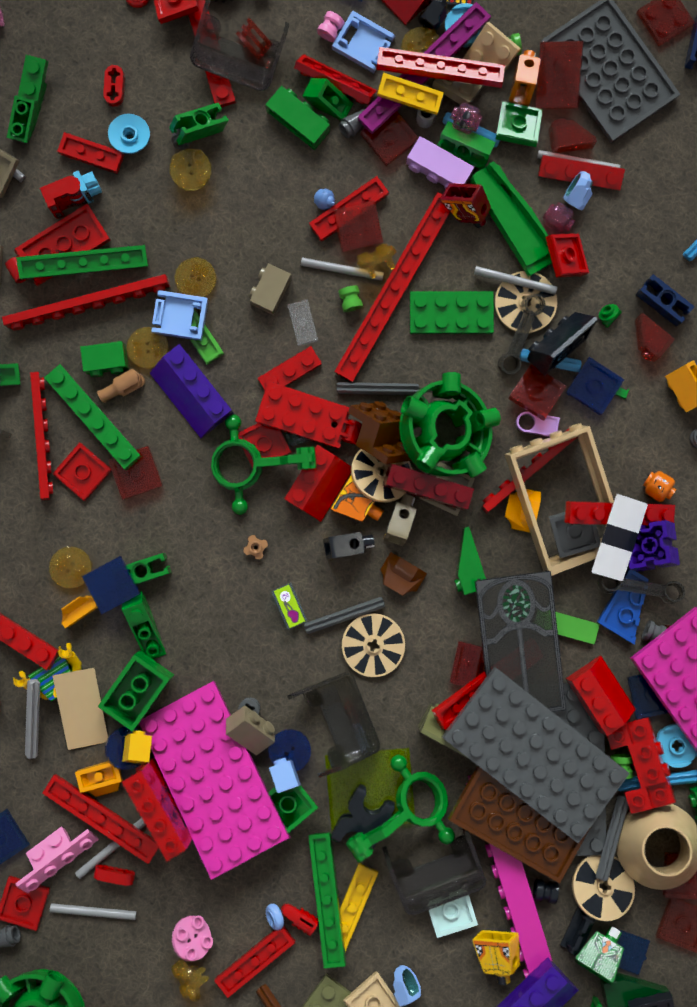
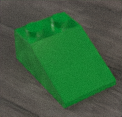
M301 785L281 793H277L276 787L268 792L288 834L319 808Z

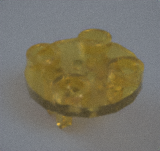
M427 27L411 29L405 34L401 42V50L424 53L422 50L426 51L439 36Z
M185 149L172 156L170 175L173 182L179 188L186 191H195L208 183L211 177V164L202 150Z
M387 243L377 246L375 248L376 251L370 254L365 252L358 255V268H366L372 278L377 277L374 267L383 261L387 263L389 269H394L395 265L392 256L397 252L395 246H388Z
M189 258L183 261L176 269L175 283L181 294L206 297L215 288L216 272L205 259Z
M152 327L137 329L131 334L127 342L129 358L135 365L141 368H154L169 350L167 338L164 335L152 333Z
M64 547L52 556L49 572L52 579L59 586L77 588L89 579L92 572V561L84 550L77 547Z
M179 959L171 966L172 973L180 981L181 986H179V990L184 998L189 997L192 1002H196L201 996L199 987L209 979L206 975L201 976L206 969L204 967L198 969L197 965L189 967L185 961Z

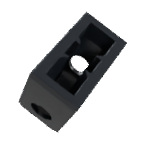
M361 532L323 539L327 560L365 553V548L374 547L373 535L362 536ZM350 541L354 543L353 548H351L349 545Z

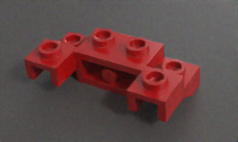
M649 717L628 722L607 736L611 750L628 745L641 788L624 792L631 814L676 802L668 777L671 776L668 763L663 762L661 755L664 754L661 742L656 740Z

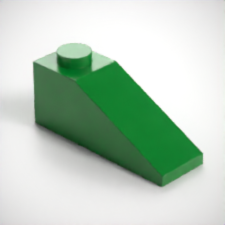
M469 527L463 528L456 572L457 579L454 580L457 591H462L463 595L476 592V581L486 579Z

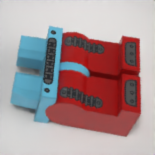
M78 170L73 173L74 176H67L40 187L45 202L56 219L64 216L62 211L74 205L81 206L86 201L88 204L94 202L92 196L102 192L92 171L81 175Z

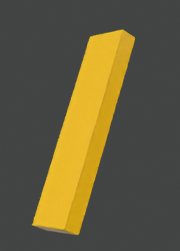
M358 863L340 906L345 951L378 875L377 870Z

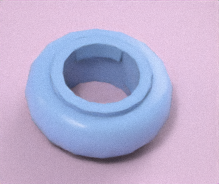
M269 904L266 907L267 921L274 930H280L284 926L283 914L276 904Z

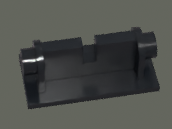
M578 906L560 945L567 948L568 952L573 955L579 953L583 949L596 919L589 917Z

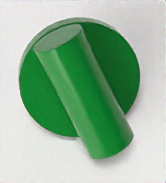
M609 304L600 310L599 318L602 324L608 328L622 311L617 305Z

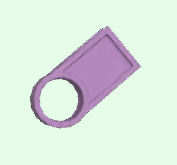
M523 412L516 418L515 423L520 432L550 437L549 434L558 431L560 418ZM529 415L533 418L534 425L530 430H524L520 427L519 419L521 416Z

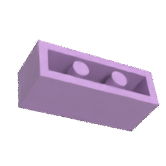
M419 136L409 153L406 162L410 170L427 175L426 178L432 183L439 182L445 186V189L449 183L466 184L474 169V166Z

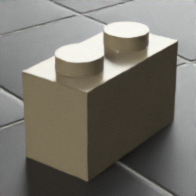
M268 263L266 269H261L258 276L260 281L257 287L253 286L249 298H251V305L274 315L292 277L290 273Z
M245 705L226 718V735L253 754L258 755L275 743V729L272 723L264 720L257 712L250 710Z

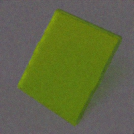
M409 748L375 751L366 749L361 752L325 755L331 830L334 829L342 814L350 813L348 801L360 783L366 786L367 791L363 804L367 809H379L385 800H391L395 802V809L391 816L398 811L396 794L398 787L403 781V777L400 772L394 771L391 768L390 761L395 755H403L407 760V769L411 773ZM411 785L407 792V804L410 811L415 815L413 786Z

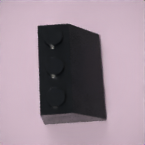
M574 312L569 317H563L556 329H549L541 342L536 341L530 346L527 360L540 373L546 376L588 339L598 319L595 316Z

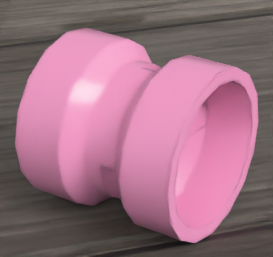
M327 11L324 16V22L319 25L317 33L322 38L334 42L338 36V30H341L344 25V20L338 14Z

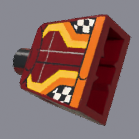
M449 183L440 199L457 221L473 223L476 228L485 225V218L490 211L491 205L482 185Z

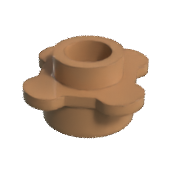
M254 535L249 536V542L247 547L244 548V553L246 555H253L256 559H262L264 549L268 546L267 541L259 540Z

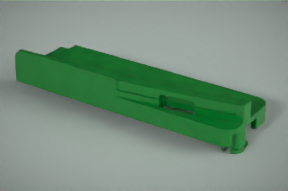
M493 161L482 170L476 172L471 177L470 183L482 185L491 205L489 214L527 276L530 277L551 265L552 260L546 241L547 232L532 208L510 183L502 168ZM501 184L504 185V187L506 188V190H507V192L509 193V195H508V194L506 193V191L502 188Z

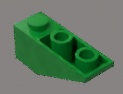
M140 591L122 598V612L141 651L152 659L165 655L164 645L143 592Z

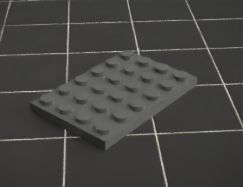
M613 0L598 1L540 42L543 49L610 143L680 96L679 91Z

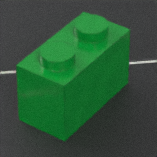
M123 341L80 347L83 372L87 375L90 374V377H101L104 372L122 374L124 370L129 369L126 344Z

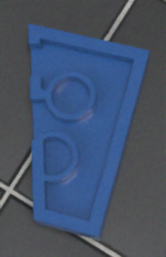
M628 568L623 581H620L598 618L597 623L635 645L637 626H639V616L649 579Z

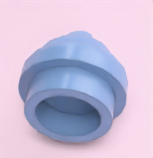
M320 189L314 196V203L319 209L327 210L335 205L334 193L329 189Z

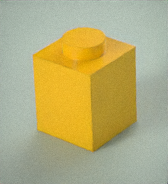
M133 731L132 734L126 735L122 762L148 763L152 736L145 735L146 732Z

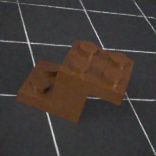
M375 401L374 403L361 402L357 405H350L348 413L363 422L356 446L385 465L412 461L401 443L399 430L400 412L390 410L386 407L385 403Z

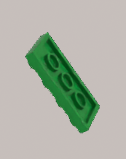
M410 291V334L494 333L493 291Z

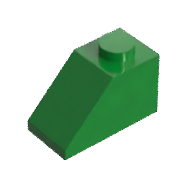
M311 78L302 95L314 108L339 120L347 117L353 105L327 78Z

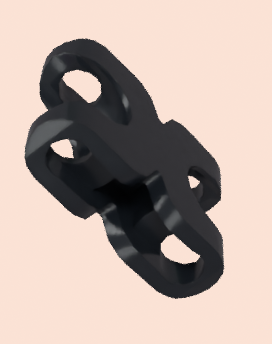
M361 783L358 784L348 801L350 813H344L339 817L331 833V840L340 842L349 832H362L364 835L381 826L391 817L395 809V802L385 800L379 809L369 810L363 804L367 791L366 786Z

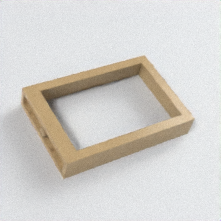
M581 423L570 426L569 431L563 433L562 430L549 434L550 438L531 440L528 446L522 447V445L512 447L509 453L504 454L543 572L551 571V576L596 559L599 547L560 558L558 554L550 558L548 557L516 460L578 437L598 502L614 503L591 428Z

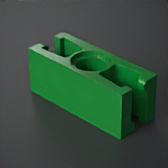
M215 103L175 115L169 129L172 133H176V129L181 130L176 141L179 145L222 132L229 120L226 115L221 119L213 120L222 111L220 104Z
M448 121L437 146L481 170L485 168L496 142L465 128L459 129L460 126Z
M166 553L112 569L113 575H117V577L121 576L120 572L131 570L133 580L127 583L116 582L118 590L172 573L170 565L166 566L164 571L153 573L151 563L161 559V562L167 559ZM141 565L147 569V574L144 577H140L137 573Z

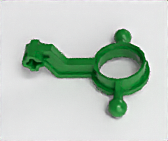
M232 414L225 420V425L230 430V440L223 442L216 448L212 456L211 469L214 478L221 486L235 491L232 510L235 514L242 515L248 510V504L243 499V490L250 488L258 481L263 467L297 464L298 470L317 468L315 447L296 448V454L262 458L261 453L254 444L247 440L239 439L238 429L241 427L242 422L239 416ZM233 446H241L251 454L254 463L250 476L240 483L227 481L219 470V459L222 453Z
M403 755L392 757L390 761L391 768L394 771L400 772L403 777V781L398 787L396 794L398 811L381 826L364 835L362 832H358L347 840L346 845L357 862L368 858L374 851L371 846L387 838L405 821L419 827L435 825L439 831L438 838L441 843L450 844L454 841V830L446 827L441 820L446 814L448 806L447 792L443 783L435 775L429 772H416L411 775L407 769V760ZM415 781L426 783L434 794V810L425 819L415 816L407 804L408 789Z

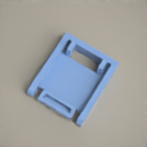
M352 11L335 39L332 50L375 73L379 47L389 48L391 42L395 39V35ZM350 26H353L357 31L348 44V41L343 38Z
M159 290L157 296L166 299H156L152 324L161 326V328L152 327L151 332L202 341L208 298ZM194 308L201 309L198 327L192 326Z

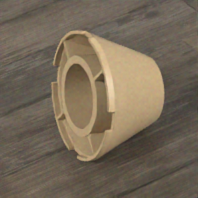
M673 804L631 814L629 811L626 814L616 850L620 864L632 879L648 888L666 890L681 886L690 880L697 871V824L687 812ZM671 828L680 839L681 847L677 859L664 867L650 865L644 852L647 838L658 829Z

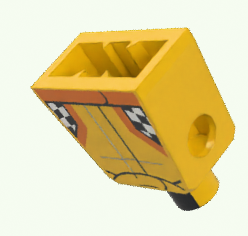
M480 931L472 941L483 972L497 975L499 985L509 984L511 982L510 975L520 965L519 934L516 932Z

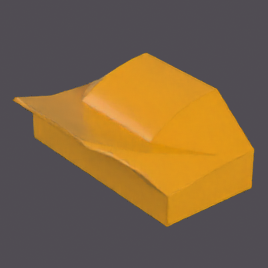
M526 489L537 521L541 492ZM517 492L509 494L505 517L511 523V529L530 533Z
M79 596L62 608V625L64 628L71 627L103 605V600L100 596Z
M118 759L85 767L75 772L80 793L88 792L95 797L118 791L119 784L123 781Z

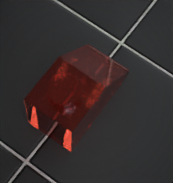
M557 119L551 123L549 128L551 151L553 153L593 149L597 142L594 135L574 120Z
M641 313L635 319L637 346L641 351L640 354L646 360L655 362L675 339L644 313Z

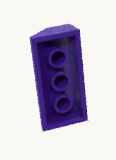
M180 344L165 354L150 372L151 376L200 438H203L226 420L229 415L234 413Z
M547 957L497 1007H562L579 990Z

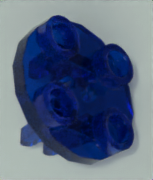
M294 729L283 730L275 735V743L269 746V758L272 763L285 757L287 761L293 760L297 772L309 762L311 744L308 738L300 731Z

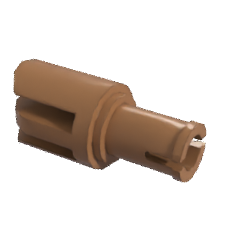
M131 369L113 378V384L97 391V394L104 403L117 395L125 397L142 387L145 383V378L134 369Z

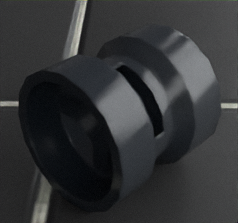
M535 879L533 900L539 902L546 900L550 904H556L559 895L558 882L550 881L547 883L542 879Z

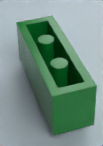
M280 86L265 104L268 114L313 150L319 146L330 132L328 119L322 114L317 115L310 104L305 101L301 102L297 95L289 88L286 90L283 86Z

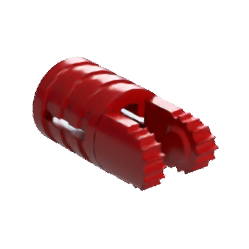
M286 903L281 906L282 908L280 909L283 916L292 921V926L297 927V929L308 936L313 934L319 923L318 917L310 914L302 907L297 909L293 905ZM300 918L304 919L305 921L309 922V923L312 924V925L310 926V925L306 924L305 922H303L302 920H300Z

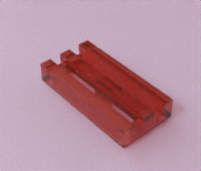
M248 18V25L245 26L243 24L241 27L243 31H238L236 35L253 55L260 60L273 43L255 22ZM252 28L265 41V46L251 32ZM246 35L258 46L260 52L246 39Z

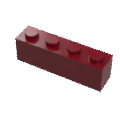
M395 464L388 465L383 482L385 487L460 510H468L474 491L473 488Z

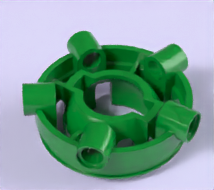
M447 372L442 374L441 381L433 382L421 388L413 396H408L404 400L401 407L399 424L400 437L407 455L421 471L435 476H457L467 472L470 478L487 469L483 460L491 446L492 427L500 424L501 416L495 407L487 409L481 398L472 389L461 383L460 373ZM432 393L434 398H453L456 401H432L428 403L423 394ZM441 412L446 413L452 419L455 427L465 425V435L457 437L455 445L445 444L442 448L434 442L438 436L435 428L436 418ZM421 427V435L415 438L413 429ZM472 434H473V444L470 443ZM465 450L470 452V454L463 456L452 464L454 470L437 466L438 462L442 460H454Z
M38 969L22 973L11 980L7 975L0 978V1007H9L10 1000L15 998L25 987H27V991L22 993L13 1007H85L82 996L76 986L58 971ZM35 979L42 980V984L37 985Z

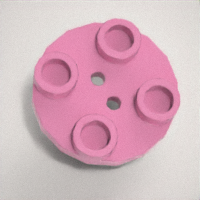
M187 916L176 924L172 934V944L174 951L181 959L197 961L203 958L212 947L213 938L211 937L210 928L203 917Z

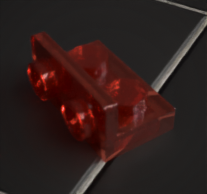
M459 641L450 683L465 686L484 672L483 646Z

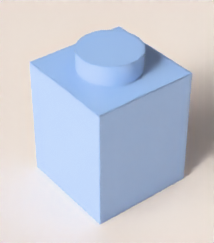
M285 757L274 761V766L269 767L277 793L301 785L293 760L287 761Z

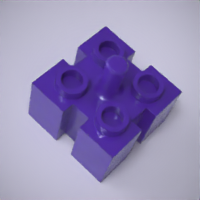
M662 520L649 523V527L641 525L629 561V569L646 571L655 569V566L665 568L680 565L678 548L672 547V541L677 540L675 523Z

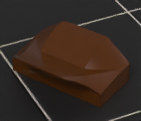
M390 552L380 569L383 574V584L402 596L411 591L416 592L427 575L426 572Z

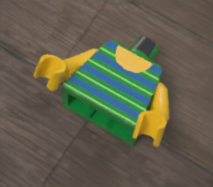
M66 643L67 650H63L59 646V656L50 670L41 667L28 675V679L25 672L20 671L19 676L22 679L17 680L13 677L14 685L27 690L28 680L38 679L40 682V698L53 701L57 699L53 675L82 670V662L72 651L71 643Z

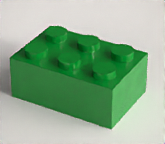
M139 650L133 655L98 707L133 732L174 674Z

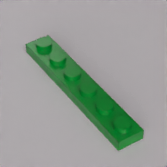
M145 245L16 257L20 280L148 267Z
M61 364L44 377L125 470L129 469L142 457Z
M331 832L309 834L324 968L345 967L346 956Z

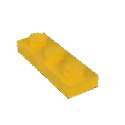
M383 73L376 96L437 115L444 92Z

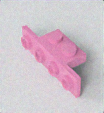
M61 826L26 853L34 870L16 883L17 887L26 893L35 890L46 879L54 876L59 869L71 863L83 851L91 848L99 840L98 837L87 829L71 841L67 831Z

